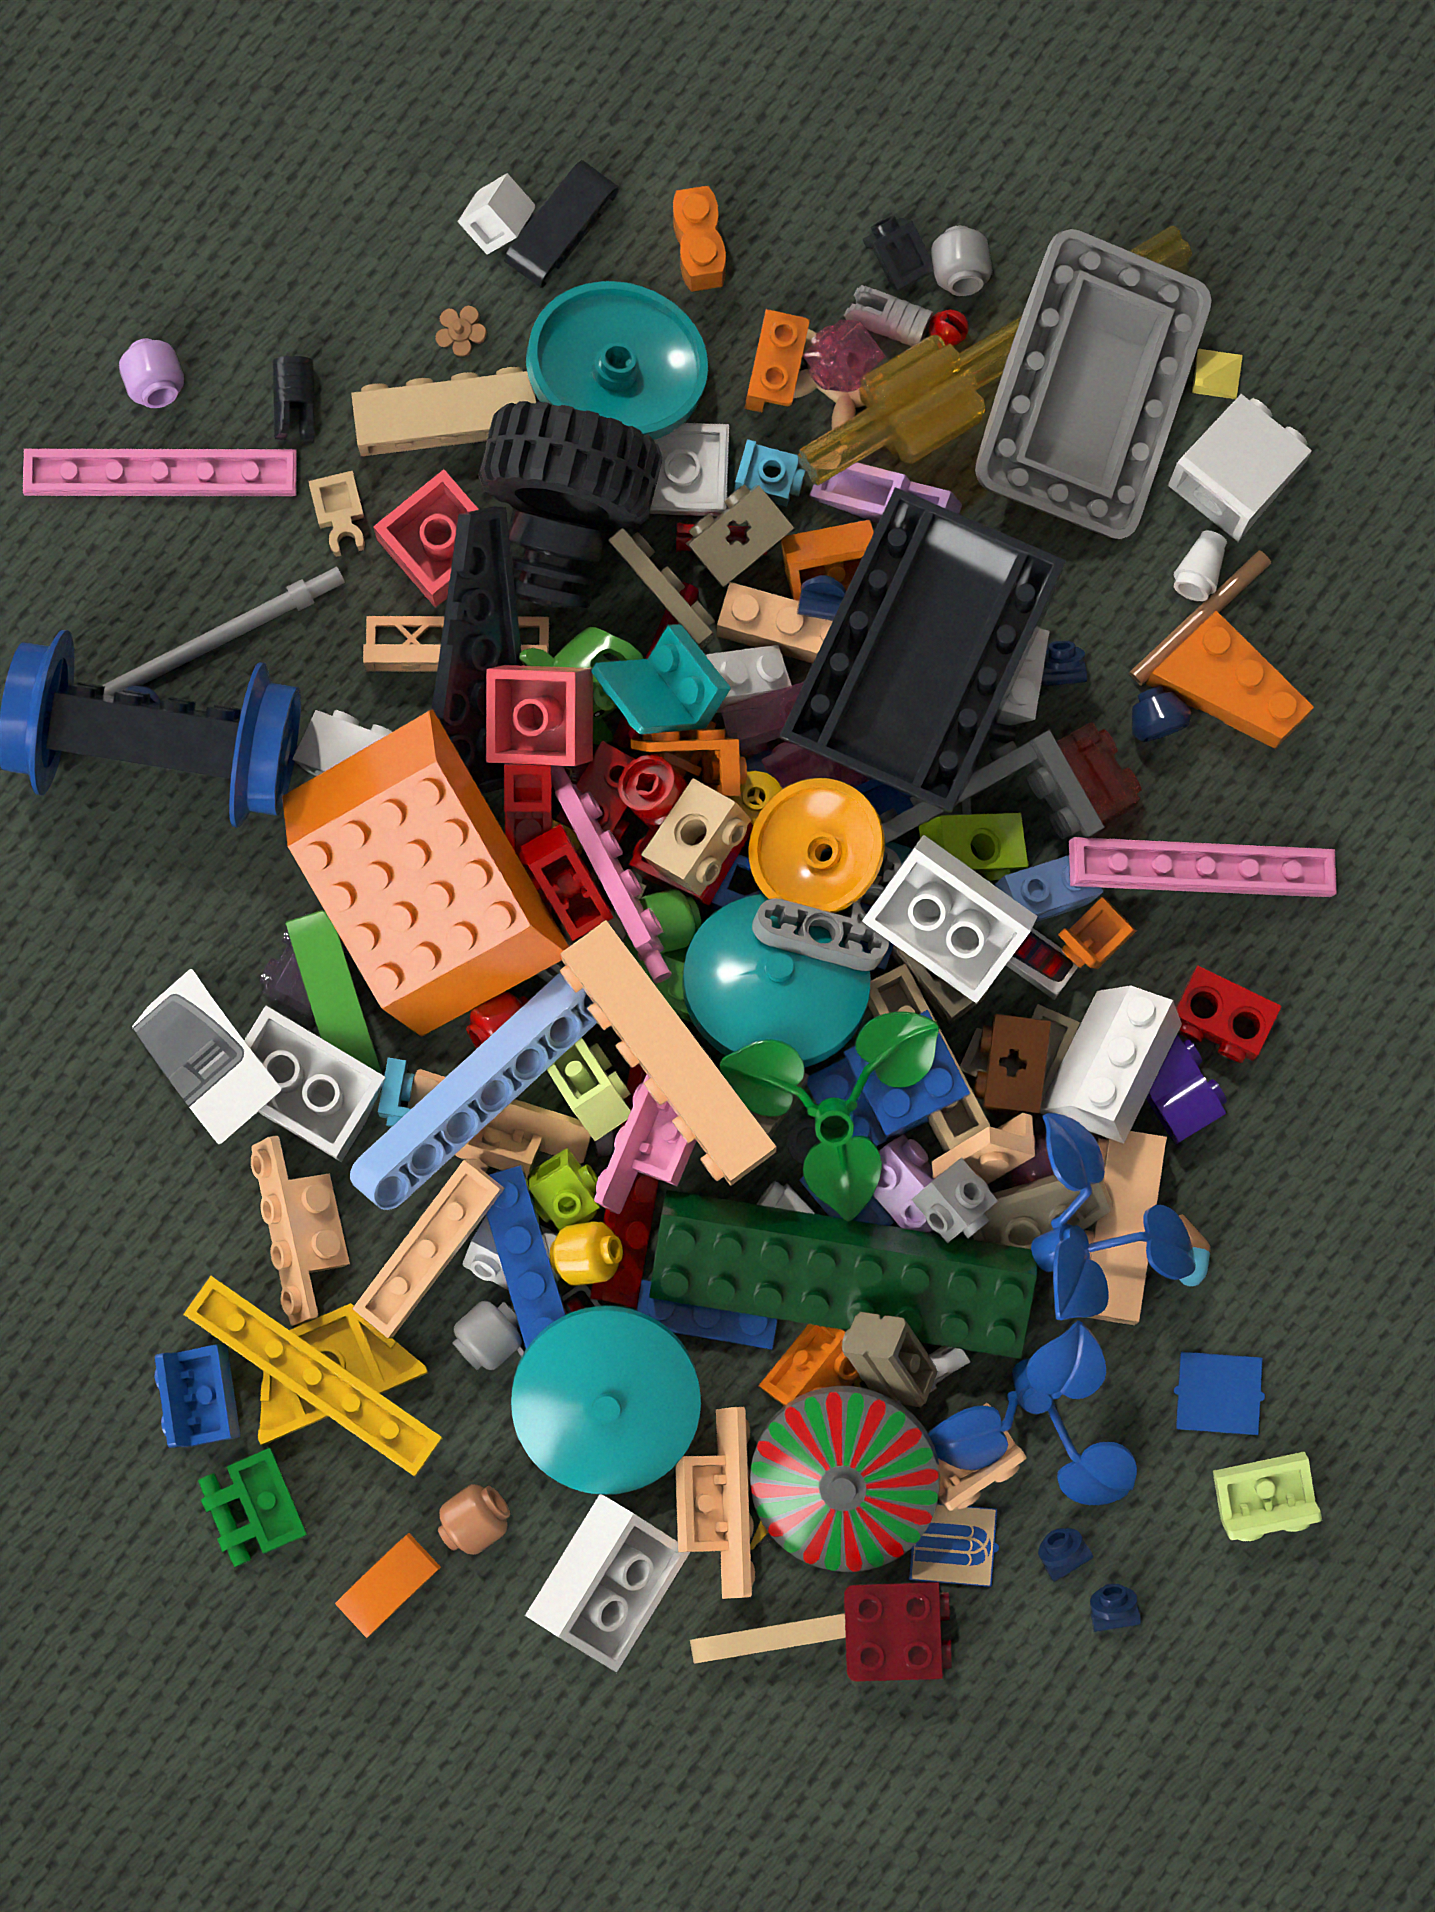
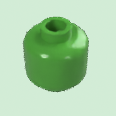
M669 889L639 899L643 909L650 908L663 928V933L659 934L658 937L665 950L660 952V954L686 948L690 945L694 935L701 927L700 913L692 896L685 897L681 891Z

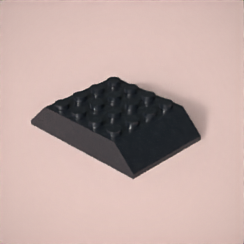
M895 487L779 738L952 813L975 771L1044 620L1066 560Z

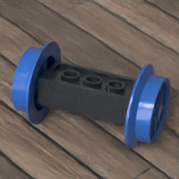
M60 630L50 646L22 642L18 646L8 671L0 710V768L4 771L28 774L32 789L36 795H44L49 790L59 765L61 751L231 779L229 814L231 825L235 828L241 827L251 811L276 816L280 815L283 809L282 796L288 793L295 761L293 757L297 750L300 728L301 691L299 687L272 683L266 663L259 662L255 666L247 687L242 709L214 705V707H207L206 711L195 710L196 701L168 697V700L161 699L159 704L150 702L151 694L123 690V692H115L114 696L104 695L105 686L77 682V685L73 684L75 664L74 643L71 632L68 630Z

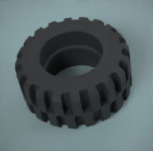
M519 401L517 404H506L493 415L479 470V479L482 487L488 494L494 495L496 500L508 503L517 510L570 521L604 531L621 530L622 528L627 531L631 528H638L649 517L663 456L658 443H655L652 437L643 435L641 430L633 426L622 424V421L606 418L592 411L574 409V407L566 405L557 406L547 402L530 403L528 401Z

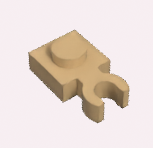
M353 471L308 481L320 529L333 526V530L329 535V544L333 554L336 557L341 556L339 541L345 536H351L355 539L358 551L364 550L365 541L363 534L356 525L352 524V521L364 518Z

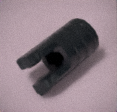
M283 356L273 360L275 439L286 440L290 429L289 409H299L300 440L314 442L313 360L311 358Z

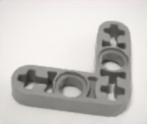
M885 846L881 871L884 873L878 884H872L861 898L849 906L847 917L791 901L773 898L766 900L760 905L752 922V930L755 936L768 946L856 970L869 971L875 969L887 952L889 940L862 922L866 913L863 911L860 901L864 899L876 901L900 868L901 861L892 849ZM771 916L779 918L780 929L772 927ZM796 922L802 923V925L798 931V934L795 935L794 931L797 927L795 926ZM813 926L825 928L829 931L832 941L826 944L816 942L810 936L809 928ZM843 935H846L847 937L844 941V944L846 945L844 948L840 947L839 943L841 942ZM860 940L868 942V949L871 950L870 953L862 951V945L859 943Z

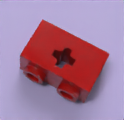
M562 824L520 846L529 868L572 941L592 931L605 920L613 919L603 894Z

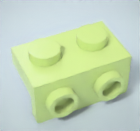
M1305 1452L1213 1471L1221 1521L1230 1540L1254 1541L1266 1533L1280 1530L1290 1532L1301 1531L1308 1528L1310 1524L1322 1521L1321 1511L1315 1502L1310 1464Z

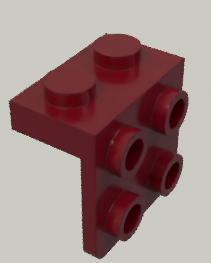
M939 1582L851 1585L846 1588L844 1592L846 1663L849 1679L855 1682L943 1679L942 1669H952L951 1640H941L940 1622L950 1621L949 1592H939Z

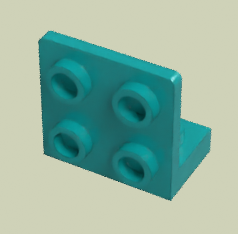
M681 624L667 626L648 659L595 663L591 670V673L601 684L603 691L614 701L626 717L628 724L639 734L706 729L731 690L728 683Z

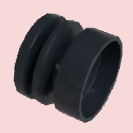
M513 510L508 529L509 540L525 548L523 557L511 556L512 568L520 570L519 578L514 577L515 596L524 601L559 609L571 607L589 608L592 597L572 589L574 583L595 586L596 578L577 570L579 561L594 562L601 560L607 532L549 516Z

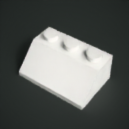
M923 835L862 922L977 1004L1030 933L1038 916Z
M1133 986L1097 991L1041 1103L1040 1113L1043 1115L1047 1113L1065 1115L1079 1122L1090 1132L1124 1144L1182 1025L1173 1000Z
M265 1006L244 1041L279 1084L281 1091L263 1106L258 1113L342 1162L365 1125L386 1077L270 1007Z
M600 1494L525 1616L617 1672L690 1552H678V1542Z

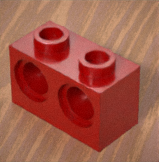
M1197 965L1176 1006L1182 1023L1178 1034L1198 1043H1201L1204 1037L1219 1044L1218 1052L1235 1062L1243 1063L1245 1058L1253 1061L1259 1055L1282 1006ZM1195 997L1207 998L1213 1005V1016L1207 1019L1195 1016L1190 1007L1191 999ZM1237 1017L1250 1019L1255 1026V1036L1251 1039L1238 1037L1233 1030V1020Z

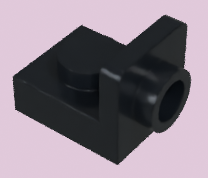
M894 215L886 217L872 225L871 230L873 233L862 239L867 248L873 249L892 289L899 290L934 270L932 259L912 220L896 219Z

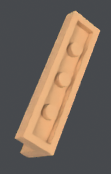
M367 616L366 644L363 647V663L366 671L437 672L441 645L420 644L417 639L429 627H441L443 629L445 616ZM518 617L519 629L540 628L539 645H521V652L529 648L544 650L549 654V617ZM375 627H396L407 640L403 644H376ZM404 627L420 628L411 635Z
M479 1158L463 1160L352 1308L387 1338L394 1337L505 1189L485 1173L489 1167Z

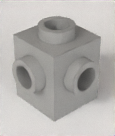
M962 1157L911 1199L925 1215L930 1227L940 1233L947 1243L961 1232L967 1238L971 1237L990 1221L984 1213L998 1202L989 1191L986 1182L974 1173Z

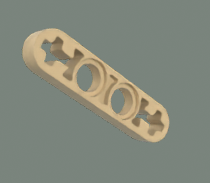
M845 1613L692 1639L690 1644L693 1662L695 1664L846 1638Z

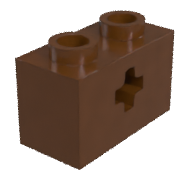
M995 1014L991 1026L983 1025L980 1053L988 1054L986 1072L977 1071L974 1089L976 1099H982L981 1109L983 1112L1018 1116L1021 1113L1032 1115V1119L1038 1117L1041 1109L1051 1021ZM1008 1055L1015 1056L1016 1065L1023 1066V1069L1017 1070L1014 1077L1007 1076V1068L999 1066V1063L1005 1062Z

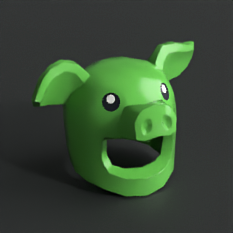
M588 627L570 641L554 658L544 650L529 648L520 653L519 659L525 666L593 668L595 663L610 662L603 656V654L608 652L616 656L620 661L640 660L643 657L630 643L604 630ZM594 675L593 744L600 745L602 741L606 743L613 742L614 736L604 722L603 717L613 712L617 705L606 695Z

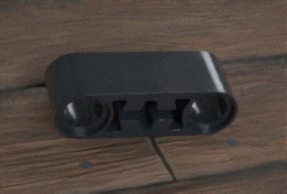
M584 160L579 161L515 239L505 256L504 262L539 288H544L547 285L544 282L546 277L554 267L559 270L601 217L599 213L601 208L609 199L613 201L616 198L619 186Z

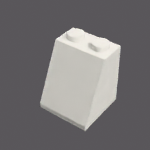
M1242 394L1177 462L1168 484L1170 488L1237 542L1240 541L1305 464L1312 451L1306 446L1308 444L1306 439L1297 430L1291 427L1283 428L1271 418V411L1262 402L1254 398L1248 400Z

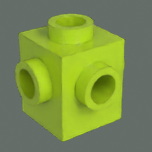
M568 1147L530 1171L529 1190L534 1195L533 1201L536 1211L546 1223L552 1220L559 1231L568 1225L589 1222L597 1213V1209L600 1208V1205L594 1201L597 1193V1175L588 1164L581 1167Z

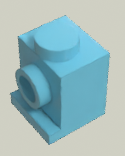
M747 439L735 480V491L744 484L749 490L755 485H760L773 503L787 507L790 495L799 497L806 470L798 468L800 456L757 445L756 441ZM767 466H773L780 469V474L777 477L770 478L764 474L763 470Z

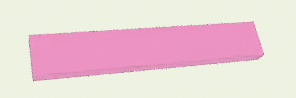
M24 449V496H296V449Z
M1074 837L1069 840L1070 886L1332 897L1337 894L1335 849Z

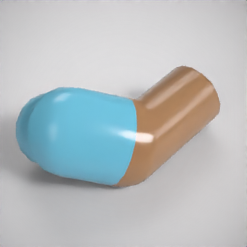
M1182 1214L1179 1217L1188 1231L1193 1247V1259L1195 1260L1196 1268L1191 1275L1179 1280L1186 1286H1196L1206 1277L1211 1248L1208 1241Z

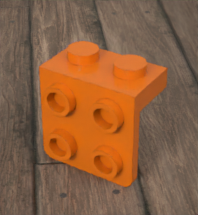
M724 729L687 730V737H680L679 731L642 734V739H631V749L646 752L701 750L702 783L724 796H739L740 785L746 784L747 765L745 758L739 755V739L725 737Z

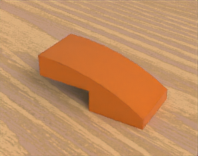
M408 1533L335 1604L361 1633L368 1638L404 1602L413 1596L441 1566Z

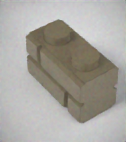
M860 1312L855 1316L851 1328L844 1334L842 1341L844 1355L848 1357L859 1373L861 1380L865 1382L870 1390L884 1394L897 1402L899 1400L902 1405L921 1407L926 1403L938 1373L935 1364L928 1357L926 1350L904 1318L886 1315L881 1318L879 1314Z

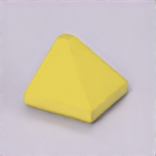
M1198 349L1192 393L1237 399L1243 355Z

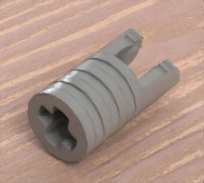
M861 285L857 288L854 294L856 304L852 303L844 314L847 322L912 346L918 350L920 349L928 331L930 320L933 317V311L867 286Z

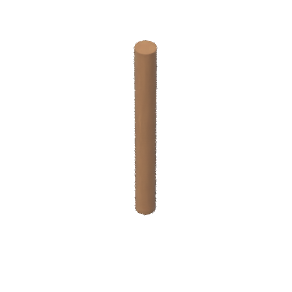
M1257 551L1215 593L1129 672V675L1142 686L1149 679L1151 673L1215 611L1219 613L1271 564L1270 559L1262 551Z

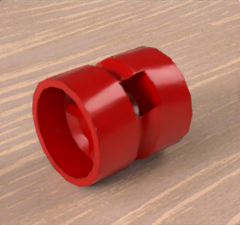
M643 755L632 760L624 768L619 778L618 792L621 800L653 832H657L689 784L664 758L657 755Z

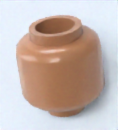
M470 1484L441 1506L439 1514L442 1525L438 1528V1532L444 1543L451 1550L455 1551L459 1548L467 1554L476 1555L506 1533L508 1528L507 1518L510 1516V1511L504 1499L491 1486L483 1488L480 1485Z

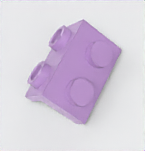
M903 1134L879 1151L882 1160V1171L873 1196L901 1228L930 1233L933 1229L928 1224L925 1215L911 1199L934 1180L932 1167L927 1162L928 1155L922 1146L912 1139L908 1140Z

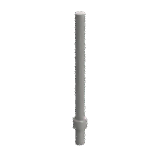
M338 567L305 583L301 579L287 586V592L101 685L105 686L104 695L114 696L115 692H123L129 686H142L294 608L300 611L314 604V598L345 583Z

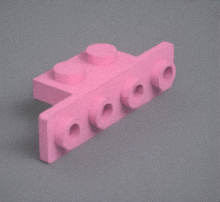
M646 1075L644 1082L649 1079L648 1075ZM644 1082L635 1090L633 1108L625 1126L616 1135L614 1153L607 1169L600 1174L596 1185L597 1193L594 1201L616 1214L621 1213L638 1172L678 1186L697 1141L694 1139L689 1144L686 1142L672 1122L678 1116L667 1101L660 1106L647 1090Z

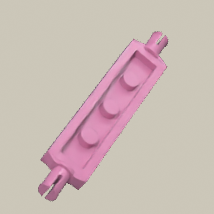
M552 765V785L556 791L555 796L567 815L635 949L639 952V959L644 961L654 983L665 981L672 973L660 952L665 950L658 937L659 934L663 933V928L650 908L643 909L637 897L643 893L637 878L630 869L624 871L617 858L623 854L619 843L610 830L606 832L602 830L597 818L603 814L593 795L589 791L585 794L579 791L576 785L572 784L564 766Z

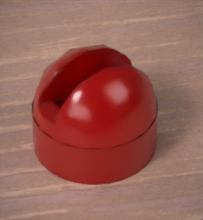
M950 309L937 312L929 323V333L932 340L942 347L961 343L969 332L968 320L964 314L956 310ZM946 318H948L958 328V330L954 326L946 322Z

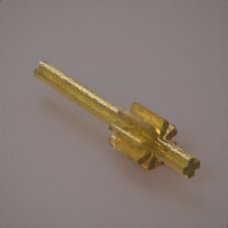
M1175 226L1166 228L1130 250L1132 253L1173 270L1188 263V258L1192 256L1189 243L1182 239L1180 230ZM1022 316L960 353L951 344L945 346L943 339L938 335H931L861 378V385L858 387L860 400L867 406V409L799 449L798 460L802 468L808 472L810 480L818 486L883 446H886L893 455L898 452L901 461L904 463L913 464L979 424L982 420V414L985 413L984 399L976 390L1003 374Z

